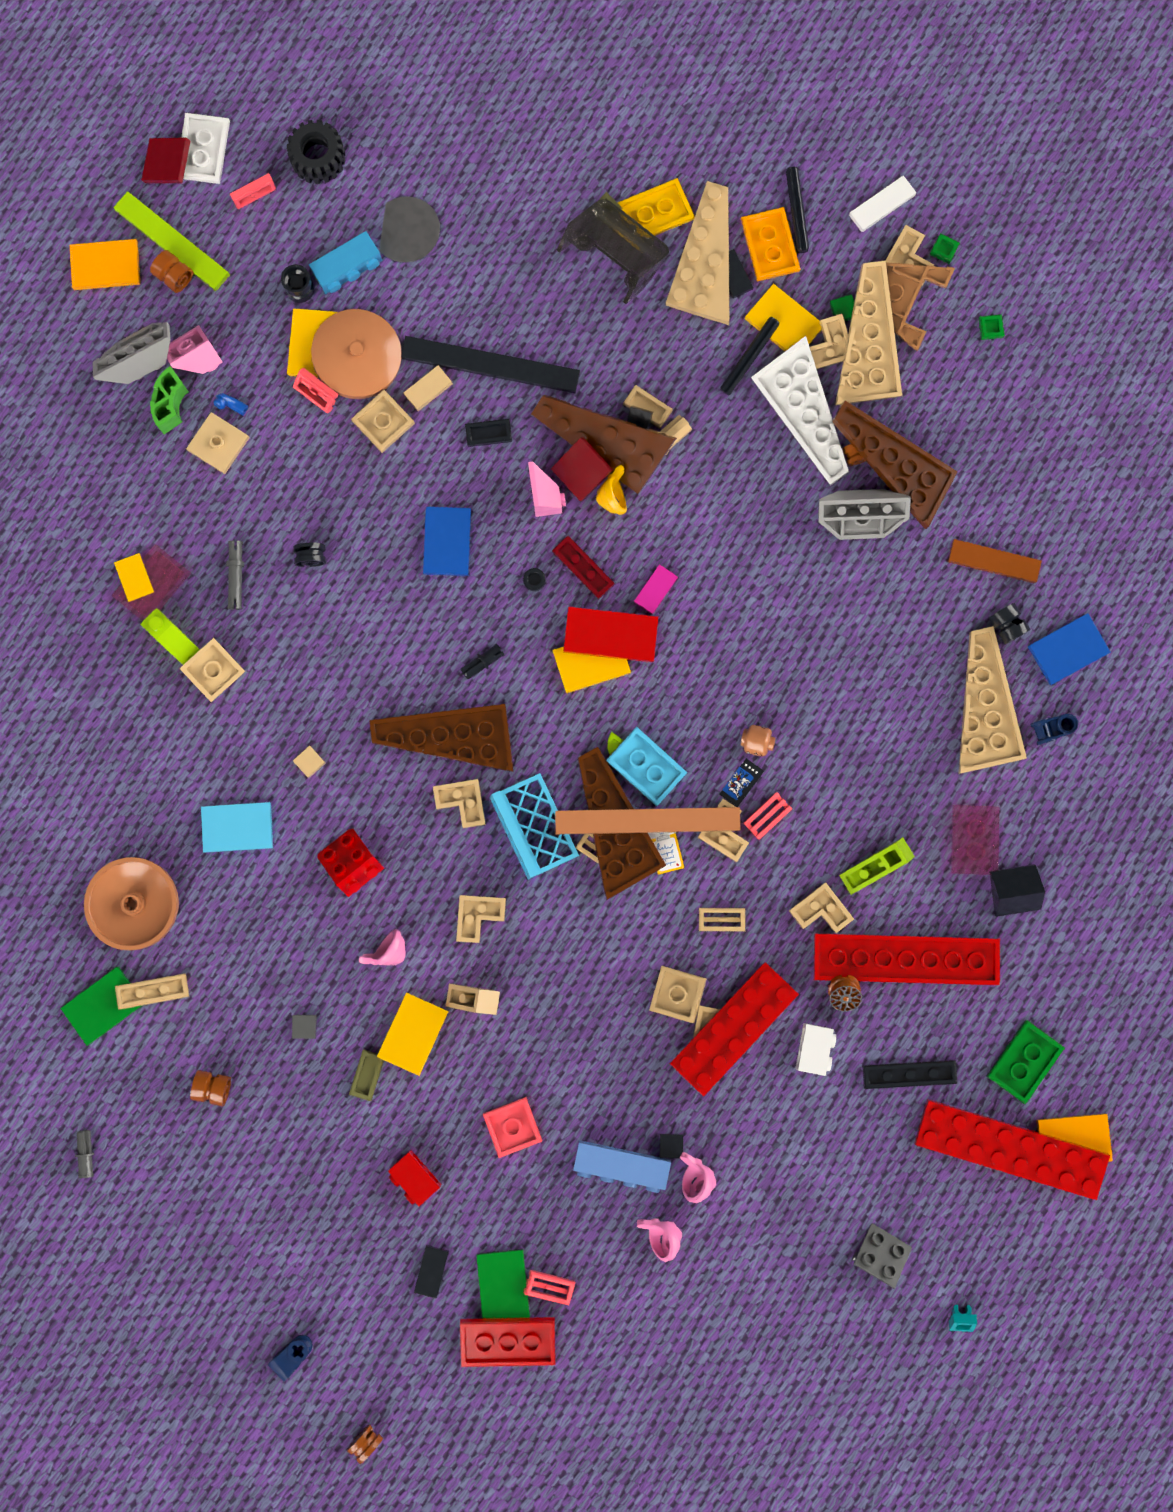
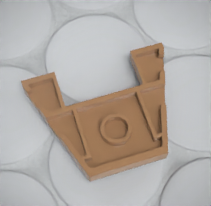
M886 262L894 332L910 347L918 351L927 331L905 322L924 280L946 289L955 268Z

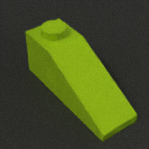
M157 608L140 624L182 665L200 651Z
M902 837L839 876L852 895L907 864L915 856Z

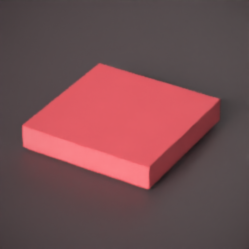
M527 1097L483 1113L498 1158L542 1142Z

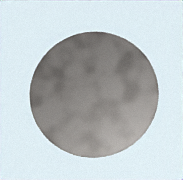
M409 196L398 197L387 202L379 251L387 258L397 262H413L425 257L435 247L440 234V223L434 209L425 201Z

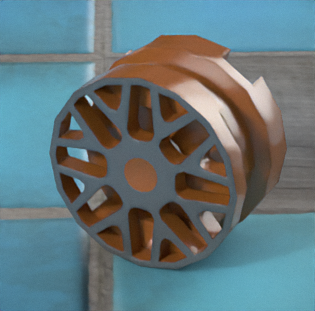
M839 975L831 980V984L828 985V994L833 1008L842 1012H848L856 1009L861 1004V987L859 981L854 976L842 977V975Z
M369 1424L351 1442L346 1451L351 1455L354 1454L356 1461L361 1464L378 1447L383 1437L380 1434H375L372 1426Z

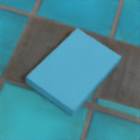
M638 727L633 729L606 760L655 806L661 803L687 773Z
M270 802L201 807L204 853L273 848Z

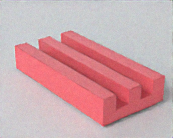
M268 173L230 193V196L236 208L240 209L276 190V187Z
M305 368L299 370L293 388L327 414L331 412L332 406L336 402L335 399L339 394Z
M775 792L743 824L760 840L792 808L780 797L778 792ZM777 800L778 803L754 826L750 824L771 803ZM783 806L785 809L758 833L756 830Z
M530 1270L529 1279L526 1281L527 1285L523 1293L528 1296L569 1306L576 1282ZM534 1278H539L567 1285L569 1287L568 1289H566L563 1287L535 1281ZM532 1286H535L567 1295L566 1298H563L531 1289Z

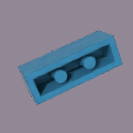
M365 231L310 263L309 267L320 287L327 294L328 292L334 293L338 291L341 285L347 281H355L367 269L373 270L377 268L382 258L369 234Z

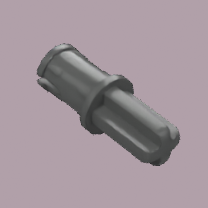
M80 1130L77 1132L78 1154H75V1157H78V1178H89L94 1176L92 1156L95 1155L92 1152L90 1130Z

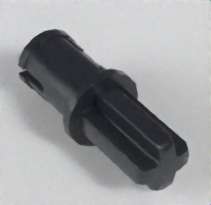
M496 643L483 654H477V658L462 667L461 671L467 679H470L484 668L488 669L490 664L505 655Z

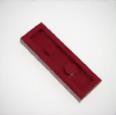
M569 535L552 550L598 600L615 585Z

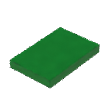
M120 967L113 969L60 1008L86 1046L92 1044L142 1007L118 1009L115 986L130 984V981Z
M1025 1020L986 1077L1026 1105L1065 1047L1031 1022Z
M515 1249L478 1253L476 1256L482 1318H530L528 1295L523 1293L527 1285L524 1250Z

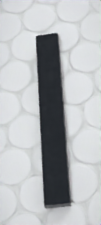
M405 336L401 359L433 366L439 365V367L575 394L580 370L410 336Z

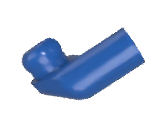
M224 393L216 395L214 405L218 409H224L227 406L242 416L248 410V405Z

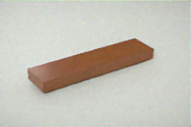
M956 539L952 541L948 557L949 563L1031 583L1037 582L1042 560Z

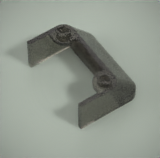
M606 199L598 200L569 222L557 247L558 252L563 251L571 243L581 251H589L596 247L627 271L624 282L629 290L623 300L625 304L644 290L669 254V248L664 242Z

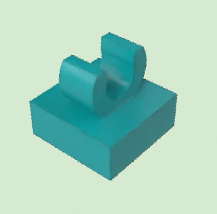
M954 1305L952 1316L949 1320V1331H974L978 1324L977 1314H971L972 1308L970 1305H967L965 1308L966 1314H961L958 1311V1305Z

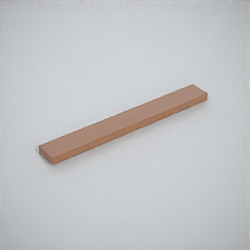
M740 807L555 811L556 835L740 831Z

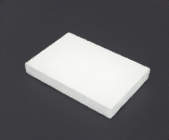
M185 113L181 138L186 137L191 142L183 179L220 184L230 125L229 118Z

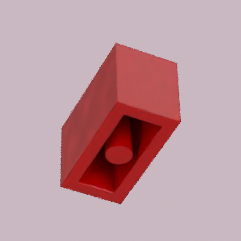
M412 1150L406 1153L388 1170L391 1174L389 1176L391 1182L396 1187L401 1186L406 1192L404 1194L406 1199L412 1205L416 1203L418 1207L442 1185Z

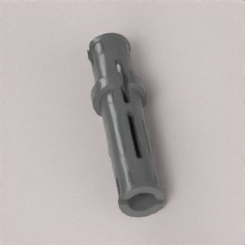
M228 541L229 561H226V566L229 567L227 609L234 610L235 600L236 610H242L243 542L237 541V550H234V541Z

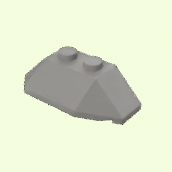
M167 322L152 323L115 343L104 352L100 359L97 358L93 361V378L101 381L130 384L135 380L143 378V376L160 369L166 364L170 345L169 324Z
M885 489L837 491L819 499L818 522L839 540L885 538L903 522L905 523L909 520L911 497Z

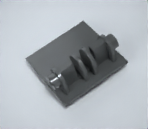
M871 1223L859 1252H855L852 1257L853 1264L895 1289L912 1247Z

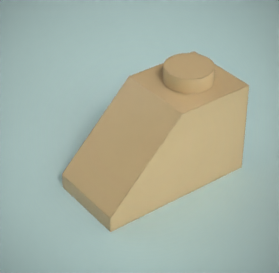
M449 984L446 1007L474 1013L497 1015L500 992Z

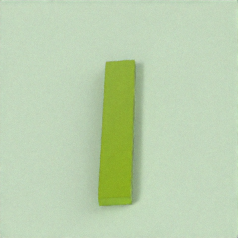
M128 191L113 207L117 213L163 250H169L179 259V262L185 263L193 270V274L214 291H217L230 276L228 271Z

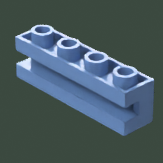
M579 1140L573 1171H577V1175L581 1177L591 1178V1175L600 1176V1180L604 1182L614 1183V1180L623 1181V1185L636 1188L638 1184L646 1186L647 1191L659 1193L660 1189L666 1190L671 1161L666 1158Z

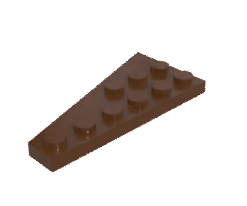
M548 395L541 397L531 415L571 445H574L580 437H584L613 469L610 474L614 472L617 466L622 465L624 467V474L620 481L637 494L642 491L677 439L615 417L572 405L569 402Z
M844 401L832 422L892 492L911 497L910 513L924 529H927L958 471L849 402Z
M506 704L369 720L373 744L514 772Z
M598 747L578 757L577 760L588 810L634 809ZM648 833L593 834L606 900L666 866Z

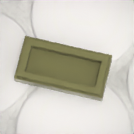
M363 1049L349 1095L372 1101L384 1060L377 1057L378 1053Z

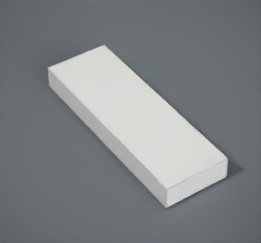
M902 176L851 211L849 216L860 231L864 232L916 195V191L907 179Z

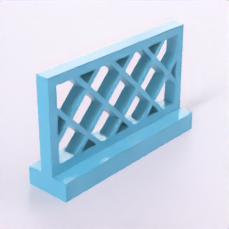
M540 773L502 791L491 794L489 798L528 880L579 856L569 834H563L565 840L561 839L562 835H559L557 838L546 834L549 822L555 823V820L551 818L552 814L555 817V811L558 810ZM536 780L541 787L539 797L526 792L528 785ZM525 786L524 791L519 790V788ZM512 791L522 794L519 805L509 803L506 794ZM525 796L537 800L533 811L521 807ZM540 801L549 804L551 811L548 817L536 813ZM519 810L532 815L528 827L519 824L517 820ZM534 816L547 820L543 832L531 828ZM529 831L541 835L538 847L528 844L527 836ZM544 837L557 841L553 853L540 849ZM559 842L568 845L572 854L566 857L557 855L556 851ZM539 852L551 856L549 864L541 869L536 861ZM554 857L557 858V859H560V860H558V861L552 863Z

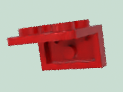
M348 829L317 855L318 860L334 883L348 897L357 892L364 884L376 877L384 869L354 829Z

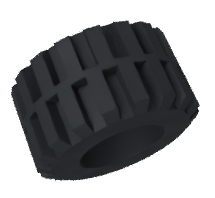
M308 120L306 125L303 122L300 123V128H294L292 130L293 136L289 135L287 139L289 144H287L286 149L293 170L301 179L305 177L308 183H311L312 180L315 181V184H320V180L328 183V178L332 177L335 179L337 177L336 172L341 173L343 170L342 165H345L346 160L344 156L346 155L341 137L338 135L337 130L331 127V124L326 122L323 125L322 120H317L316 123H313V120ZM324 145L328 148L326 154L319 159L305 157L306 151L311 146Z

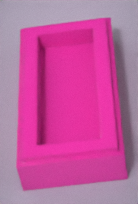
M659 564L634 600V603L653 615L678 579V576Z

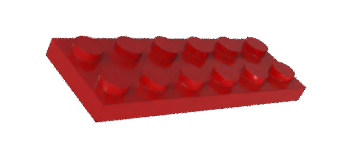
M764 962L669 1064L704 1097L799 994Z

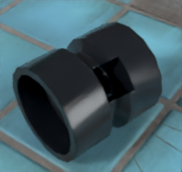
M297 264L290 265L284 269L281 275V283L289 299L297 303L310 300L314 294V284L307 269Z
M1015 603L1008 605L989 617L994 628L1000 630L998 635L1004 645L1031 630L1025 619L1019 618L1021 613Z

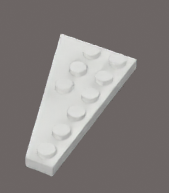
M805 336L751 378L831 486L849 471Z

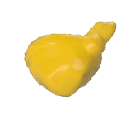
M622 465L617 466L614 472L608 476V479L601 485L596 495V501L601 507L610 513L623 515L627 511L625 496L619 483L620 478L624 474V467Z

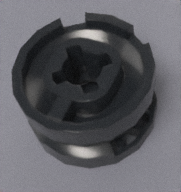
M309 542L293 546V552L296 554L294 558L295 566L304 567L306 565L316 567L326 564V557L323 556V552H325L324 544Z

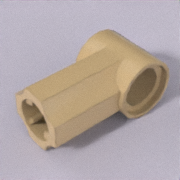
M678 415L658 433L677 438L671 446L672 448L691 432L692 428L684 417Z

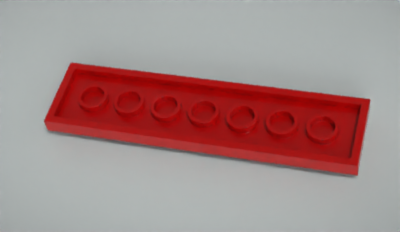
M814 934L813 980L831 981L839 975H842V977L850 975L862 982L1000 985V939Z
M927 1099L914 1142L915 1145L1094 1200L1098 1198L1110 1159L1108 1153Z

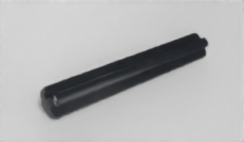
M789 167L786 171L796 251L797 253L808 252L809 244L799 171L797 167Z
M773 317L768 318L722 384L720 390L723 393L731 395L778 328L779 321Z

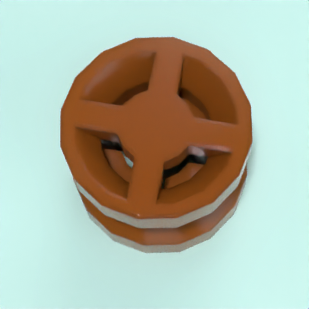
M852 444L842 449L843 453L847 455L849 467L866 461Z

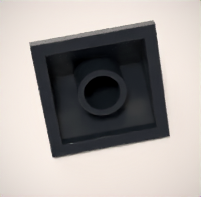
M1035 864L989 871L996 917L1042 909L1045 890Z

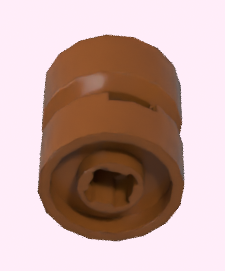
M169 250L158 254L150 267L151 274L158 280L164 281V284L174 293L181 292L193 277V270L185 263L179 262V259Z
M198 1070L192 1083L190 1099L203 1103L209 1100L210 1104L223 1107L229 1095L231 1077L220 1074L213 1077L211 1072Z

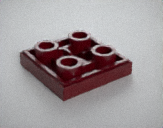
M186 137L149 138L141 180L145 183H183L191 141Z
M580 437L551 468L580 502L584 501L613 471L584 437Z

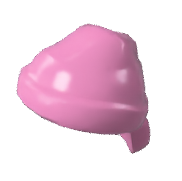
M397 929L392 930L374 954H363L359 957V962L362 964L386 966L402 963L406 956L405 941L401 936V932Z
M683 1152L680 1159L688 1165L682 1180L683 1194L689 1202L699 1203L706 1199L716 1187L714 1171L703 1165L702 1160Z
M658 1218L637 1220L638 1228L649 1229V1240L655 1255L664 1262L673 1260L680 1249L682 1232L675 1223L659 1221Z

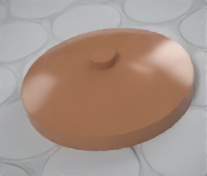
M361 309L344 310L327 318L317 329L311 348L312 363L318 378L340 396L350 399L370 398L387 389L396 378L401 364V345L392 326L379 315Z
M135 857L121 858L102 867L91 879L84 898L85 917L92 932L105 944L120 950L144 949L159 942L172 928L179 907L178 892L170 875L158 864Z

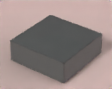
M292 1015V1039H316L317 1015Z

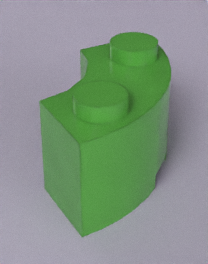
M171 366L165 369L153 386L152 400L150 401L152 417L163 434H166L182 423L179 415V406L183 397L189 392Z

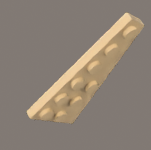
M707 181L666 301V306L729 325L728 187Z
M886 261L863 263L861 265L835 405H841L844 401L858 403L902 396Z
M994 626L974 630L969 634L958 774L1027 759Z

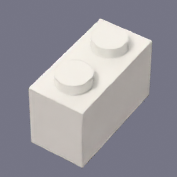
M803 1023L796 1070L826 1076V1071H830L832 1066V1057H829L830 1048H834L836 1043V1034H833L834 1029Z

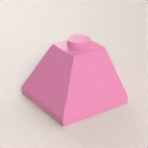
M199 325L170 342L167 360L172 368L204 374L215 370L222 363V360Z
M528 462L535 516L561 514L562 507L566 506L564 493H560L559 486L534 462Z

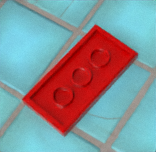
M568 607L563 653L654 662L659 617Z
M555 1317L460 1319L461 1367L555 1365Z

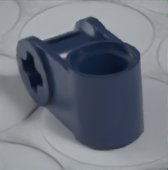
M1063 714L1031 723L1030 725L1034 728L1038 739L1036 742L1037 746L1075 732L1078 728L1077 718L1072 714ZM1062 719L1069 721L1070 729L1068 731L1062 729Z
M306 1335L295 1337L267 1364L283 1382L293 1374L311 1352L313 1347L311 1339ZM302 1345L304 1349L298 1352L296 1348Z

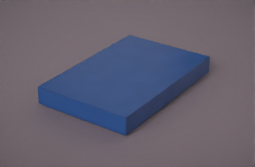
M426 507L424 575L469 576L471 508Z
M1088 613L1028 646L1050 685L1111 653Z

